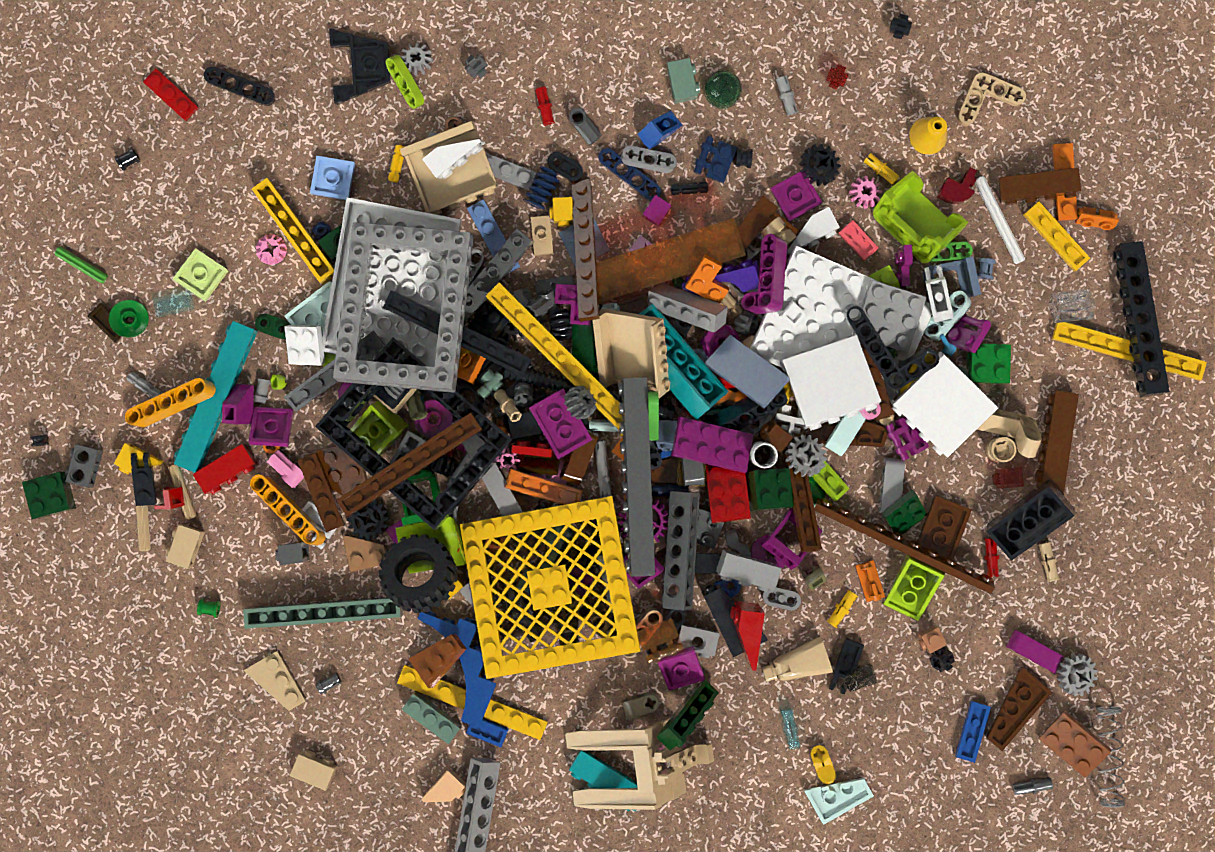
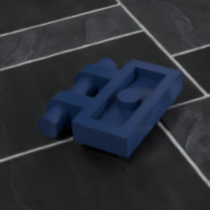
M707 136L705 142L701 145L700 156L695 161L694 173L701 175L703 168L707 169L706 178L724 184L737 147L719 141L716 148L712 146L714 138ZM709 152L714 154L711 164L706 162Z

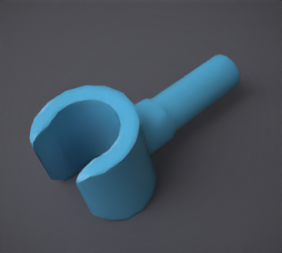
M941 334L940 338L944 343L942 353L952 357L956 347L947 341L944 334Z

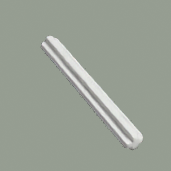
M985 177L977 178L975 185L1014 263L1018 264L1024 261L1025 257Z

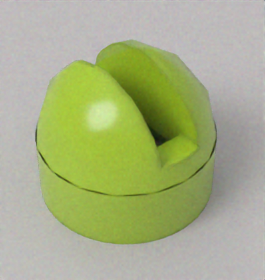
M280 374L272 375L270 379L272 389L281 390L287 385L285 383L286 377Z

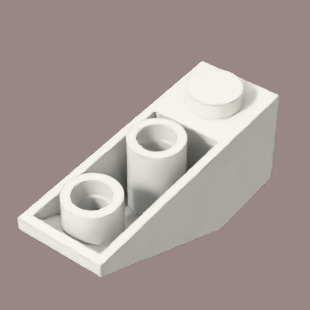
M477 139L436 147L422 160L436 178L446 179L453 173L452 170L455 167L464 165L471 154L479 153L483 149L482 146L485 144V141Z
M829 207L810 217L787 250V255L792 253L795 245L801 248L808 245L811 248L820 243L818 239L824 236L828 239L837 234L836 230L839 229V225Z

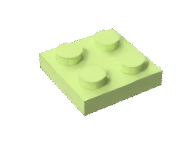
M195 248L173 277V280L206 302L228 273V270Z

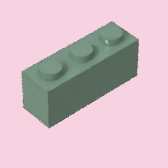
M417 691L413 693L402 708L405 713L447 744L451 742L462 726Z

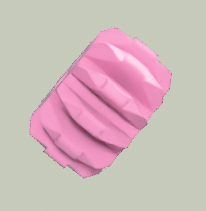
M864 176L863 180L858 177L856 179L857 183L851 184L853 190H850L849 194L855 195L851 198V202L858 200L856 207L863 203V208L867 209L868 204L874 207L875 202H879L880 197L877 195H881L882 190H877V188L881 184H874V177L870 181H868V176ZM869 190L870 193L863 195L862 191Z

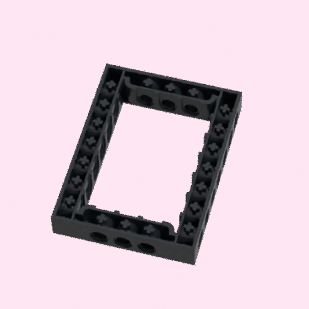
M394 337L372 360L373 362L426 366ZM352 383L315 427L371 476H374L391 464L347 426L382 386ZM425 390L459 420L472 413L482 428L476 435L486 442L485 445L477 449L478 452L470 462L463 465L465 467L457 477L450 480L451 483L444 492L437 495L435 502L408 479L389 490L433 530H437L514 441L457 391L454 393Z

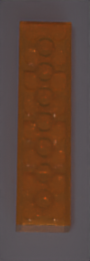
M735 218L596 262L599 303L693 273L705 254L721 263L745 256L746 253Z

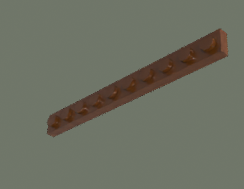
M817 498L814 504L816 512L989 594H992L995 588L994 581L990 576L976 573L970 566L957 564L956 560L951 557L945 558L940 556L934 549L921 547V544L917 541H909L898 532L892 533L881 524H873L862 515L856 516L850 513V510L841 506L839 508L828 499Z

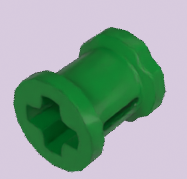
M201 598L197 606V615L205 614L218 618L221 601L211 602Z

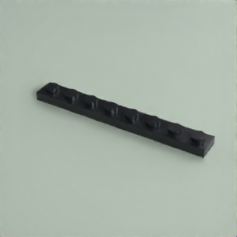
M390 291L383 306L384 309L438 335L440 313L398 292ZM463 325L461 347L518 375H525L532 358Z

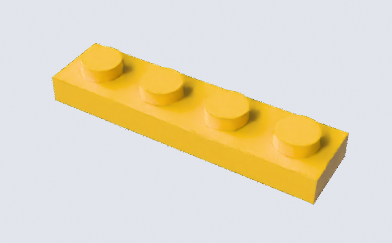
M1039 201L1023 214L1074 272L1090 259L1085 251Z

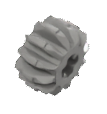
M416 42L415 47L408 44L409 50L403 49L402 51L405 55L400 57L410 73L414 70L415 76H418V71L425 75L424 68L430 70L431 66L428 63L433 62V58L430 57L432 55L431 50H427L426 45L420 47L418 42ZM414 57H415V58L420 57V61L416 60V61L414 62L413 58H414Z

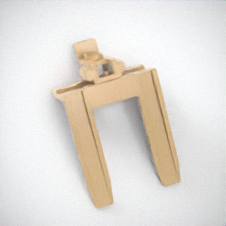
M671 717L645 728L568 732L565 734L568 749L632 750L638 788H588L573 791L574 805L589 809L656 810L663 804L675 800L680 795L686 793L684 771L697 764H709L714 761L712 743L693 744L685 748H678L676 746L671 751L665 746L664 749L656 752L654 746L661 743L656 736ZM658 762H666L667 769L659 772L662 770V767L658 765Z

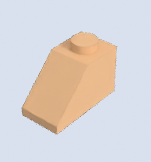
M449 768L421 800L423 802L452 801L455 797L459 799L465 793L464 787L466 782Z

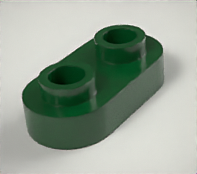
M260 314L256 318L255 327L258 331L282 340L286 339L285 332L280 333L279 329L282 326L291 325L288 321L269 314ZM267 320V325L263 327L262 321Z

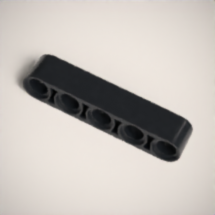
M783 387L765 408L747 396L705 419L703 422L739 431L786 405L788 399L785 389Z

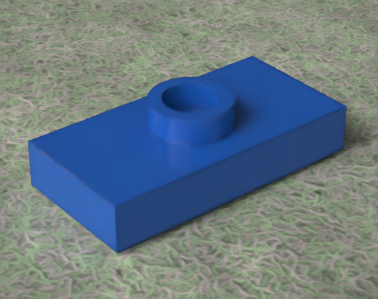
M483 718L479 728L469 725L466 734L502 748L509 728Z

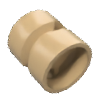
M777 217L761 231L763 237L767 234H774L785 240L787 245L797 237L791 229L785 228L786 224L780 217Z
M993 438L986 445V455L991 461L1008 462L1015 457L1016 445L1010 438Z

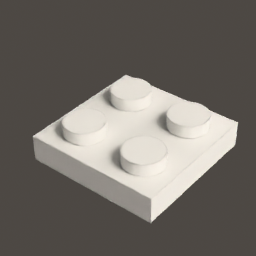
M284 326L289 364H325L321 326Z

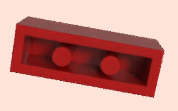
M241 444L192 475L204 494L211 493L215 495L222 490L221 486L228 483L230 485L238 480L237 476L243 472L246 475L255 470L254 466L258 463L247 445Z

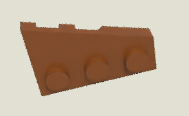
M451 634L410 657L409 661L426 686L433 688L467 648L457 634Z

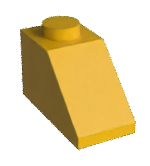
M125 443L114 464L119 466L118 470L126 474L132 473L131 453H136L139 466H144L143 453L145 451L130 443ZM150 454L151 466L156 467L163 464L164 461Z

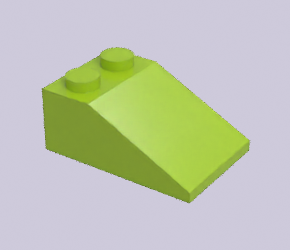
M378 400L368 407L351 430L379 455H382L409 425L398 414H394Z
M907 555L883 604L919 621L943 580L945 572Z

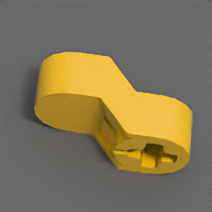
M821 745L813 747L811 758L820 781L824 784L833 783L836 779V773L827 749Z

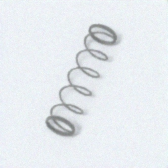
M1102 706L1096 708L1097 712L1108 713L1098 715L1097 718L1105 719L1102 717L1122 712V708L1117 706H1108V709H1103L1104 707ZM1107 719L1109 721L1120 724L1121 728L1111 732L1100 733L1097 736L1105 737L1103 735L1117 732L1123 728V725L1115 720ZM1108 737L1112 740L1121 743V747L1111 750V752L1119 750L1123 747V743L1120 740ZM1108 755L1112 758L1120 760L1122 762V765L1111 769L1099 770L1098 772L1106 773V771L1118 769L1124 765V762L1118 757ZM1110 774L1112 776L1122 779L1123 783L1114 787L1102 788L1099 790L1103 792H1108L1106 790L1120 787L1125 783V781L1122 777L1118 775ZM1115 792L1110 793L1122 797L1123 800L1111 799L1112 801L1110 802L1118 804L1106 803L1107 799L1099 801V804L1104 807L1116 808L1125 806V798Z

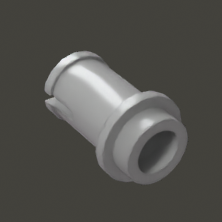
M258 379L254 402L266 403V400H268L269 380Z

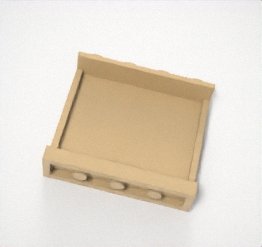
M473 121L400 149L402 156L405 157L424 205L425 213L442 214V209L447 207L449 210L460 207V202L466 201L470 203L478 200L477 196L484 194L485 197L496 193L494 189L499 188L484 147L479 153L471 154L464 165L455 167L452 170L453 173L446 179L436 178L422 160L436 147L480 139Z
M601 309L599 311L600 319L593 320L600 384L607 388L612 383L618 384L621 382V378L647 377V389L658 391V398H661L670 390L668 378L669 365L666 355L667 346L665 344L666 330L663 318Z

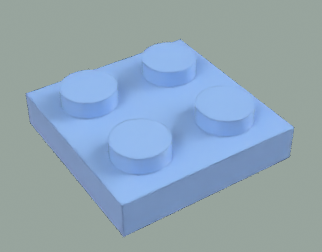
M316 156L310 194L346 200L347 197L350 198L355 162Z

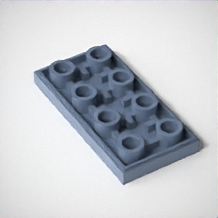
M731 335L705 362L708 368L763 408L772 401L790 380L786 374Z

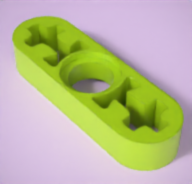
M399 55L388 58L386 60V67L409 107L416 109L423 105L424 97Z

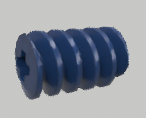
M540 166L542 172H537L536 174L539 179H533L532 182L535 186H529V190L532 193L527 192L525 196L528 200L523 199V201L537 209L545 210L542 202H549L546 195H553L549 189L556 190L553 182L559 183L560 180L556 177L557 174L554 171Z

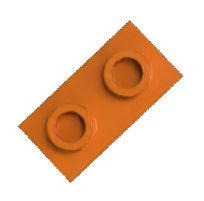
M1083 206L1078 208L1077 215L1080 216L1075 224H1081L1084 227H1099L1102 230H1113L1120 219L1117 218L1118 215L1114 211L1100 209L1099 215H1096V208Z
M874 560L855 565L866 602L879 601L885 597Z

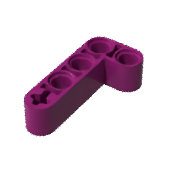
M767 234L762 240L758 291L746 293L741 301L744 309L755 314L775 313L783 306L787 243L774 234Z

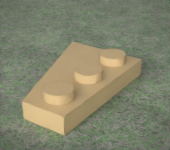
M279 651L243 670L288 711L307 701Z

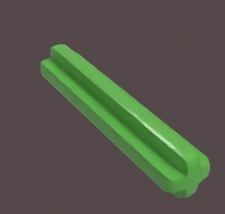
M58 247L54 253L55 256L100 283H104L108 277L107 274L63 247Z

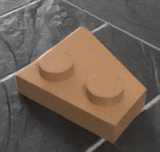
M347 535L342 536L350 572L379 566L381 560H385L384 553L386 549L384 544Z

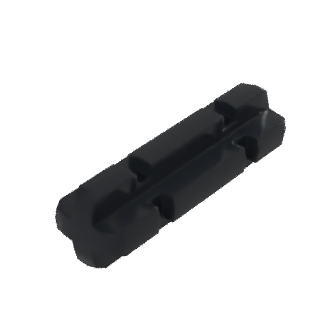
M707 182L671 185L672 195L708 192Z

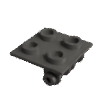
M699 508L696 544L715 549L724 522L712 523L711 511Z

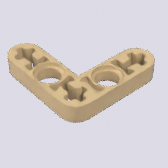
M978 73L971 82L957 119L963 126L971 125L975 121L986 95L1012 106H1019L1025 101L1026 93L1023 89L987 73ZM982 77L984 78L985 83L990 84L991 81H993L994 83L991 85L989 91L987 90V88L989 87L988 85L983 84L982 86H979V82L977 80H980ZM1001 85L1004 89L1003 94H996L994 86ZM1008 89H1011L1009 93L1013 95L1019 93L1021 99L1014 101V96L1008 95L1006 98L1005 95ZM976 95L979 98L978 104H971L969 96ZM972 108L969 114L971 119L964 121L962 114H966L968 109Z

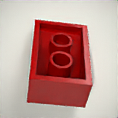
M735 601V607H731L730 617L733 618L745 658L752 671H756L765 612L758 603Z

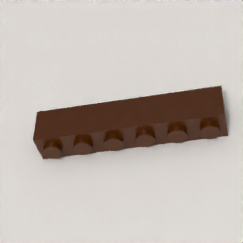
M1055 390L1051 391V394L1047 396L1046 405L1049 408L1048 413H1045L1043 419L1046 428L1045 432L1041 434L1043 448L1038 454L1040 467L1035 473L1036 488L1050 479L1064 495L1079 394Z

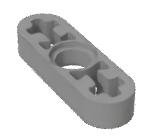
M626 146L621 154V160L626 165L663 173L672 172L677 164V160L672 154L636 146ZM628 153H632V159L629 158ZM644 156H651L654 162H645ZM665 160H669L670 166H666Z

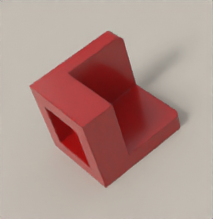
M164 487V503L154 505V509H174L185 506L183 488Z

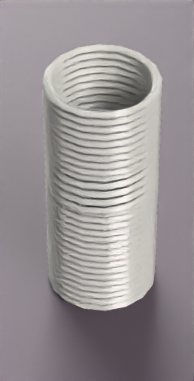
M758 441L751 445L749 456L751 463L761 468H769L776 463L778 453L772 444ZM766 445L770 449V458L767 462L758 464L754 457L755 451L759 446Z

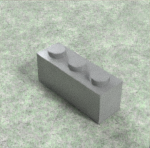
M723 549L716 572L721 575L720 578L723 580H739L741 585L750 587V584L757 586V589L768 592V589L775 591L782 568L774 563Z

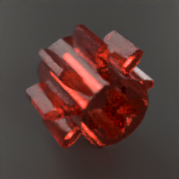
M837 64L836 68H830L826 77V81L830 82L828 87L835 90L839 86L844 87L849 75L845 72L846 67Z

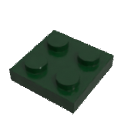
M910 490L881 513L892 533L898 532L901 535L927 515L921 501L913 490Z

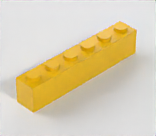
M266 178L254 186L252 191L319 283L325 285L333 279L334 266L272 181Z

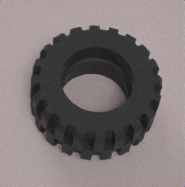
M417 534L410 535L411 538H401V542L398 544L394 542L391 545L392 549L390 551L386 550L384 553L385 560L382 559L379 565L382 569L379 570V578L385 593L397 607H402L407 612H410L411 609L414 613H421L423 609L425 612L432 610L431 607L436 606L438 608L442 605L441 601L449 599L448 593L453 592L456 587L453 582H457V566L446 546L442 542L440 543L437 538H429L425 534L418 537ZM421 560L431 561L435 564L433 575L423 585L417 587L403 585L402 578L404 572L411 564Z

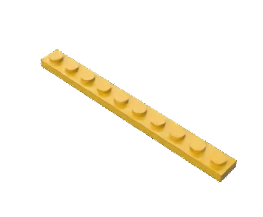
M498 283L485 297L575 387L583 385L585 389L589 388L590 393L594 394L593 398L597 401L595 404L597 409L619 430V423L622 422V414H619L618 408L619 402Z

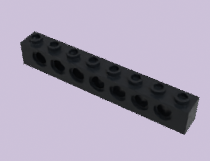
M1143 241L1120 243L1114 248L1113 259L1117 264L1116 277L1120 281L1119 295L1123 299L1124 306L1122 311L1127 321L1126 334L1130 339L1129 351L1134 361L1132 369L1137 379L1136 391L1139 393L1140 398L1164 395L1170 392L1144 243ZM1127 260H1130L1132 262L1133 267H1130L1127 264ZM1130 278L1135 280L1136 286L1131 284ZM1133 297L1139 300V305L1134 302ZM1137 316L1142 318V323L1137 321ZM1140 334L1145 336L1146 342L1140 339ZM1144 353H1146L1149 356V361H1146L1144 359ZM1147 372L1151 373L1152 380L1148 379Z

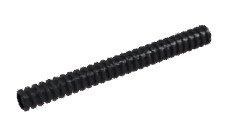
M506 368L503 374L504 379L508 377L510 380L515 379L516 382L531 383L534 387L538 385L539 388L545 387L546 390L549 388L551 391L557 390L558 392L564 389L567 393L569 389L575 387L567 378L564 379L563 376L557 377L558 375L556 374L553 376L552 373L546 374L545 371L541 373L540 370L534 371V368H531V370L527 369L524 376L518 375ZM609 388L607 389L618 402H622L621 394H618L616 390L610 391ZM660 402L659 418L672 421L675 406L669 407V404L663 405Z

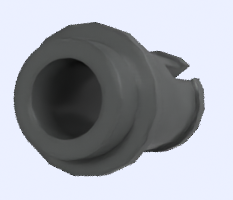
M334 673L322 681L318 680L315 686L320 694H327L328 690L342 684L339 676L337 677V673Z

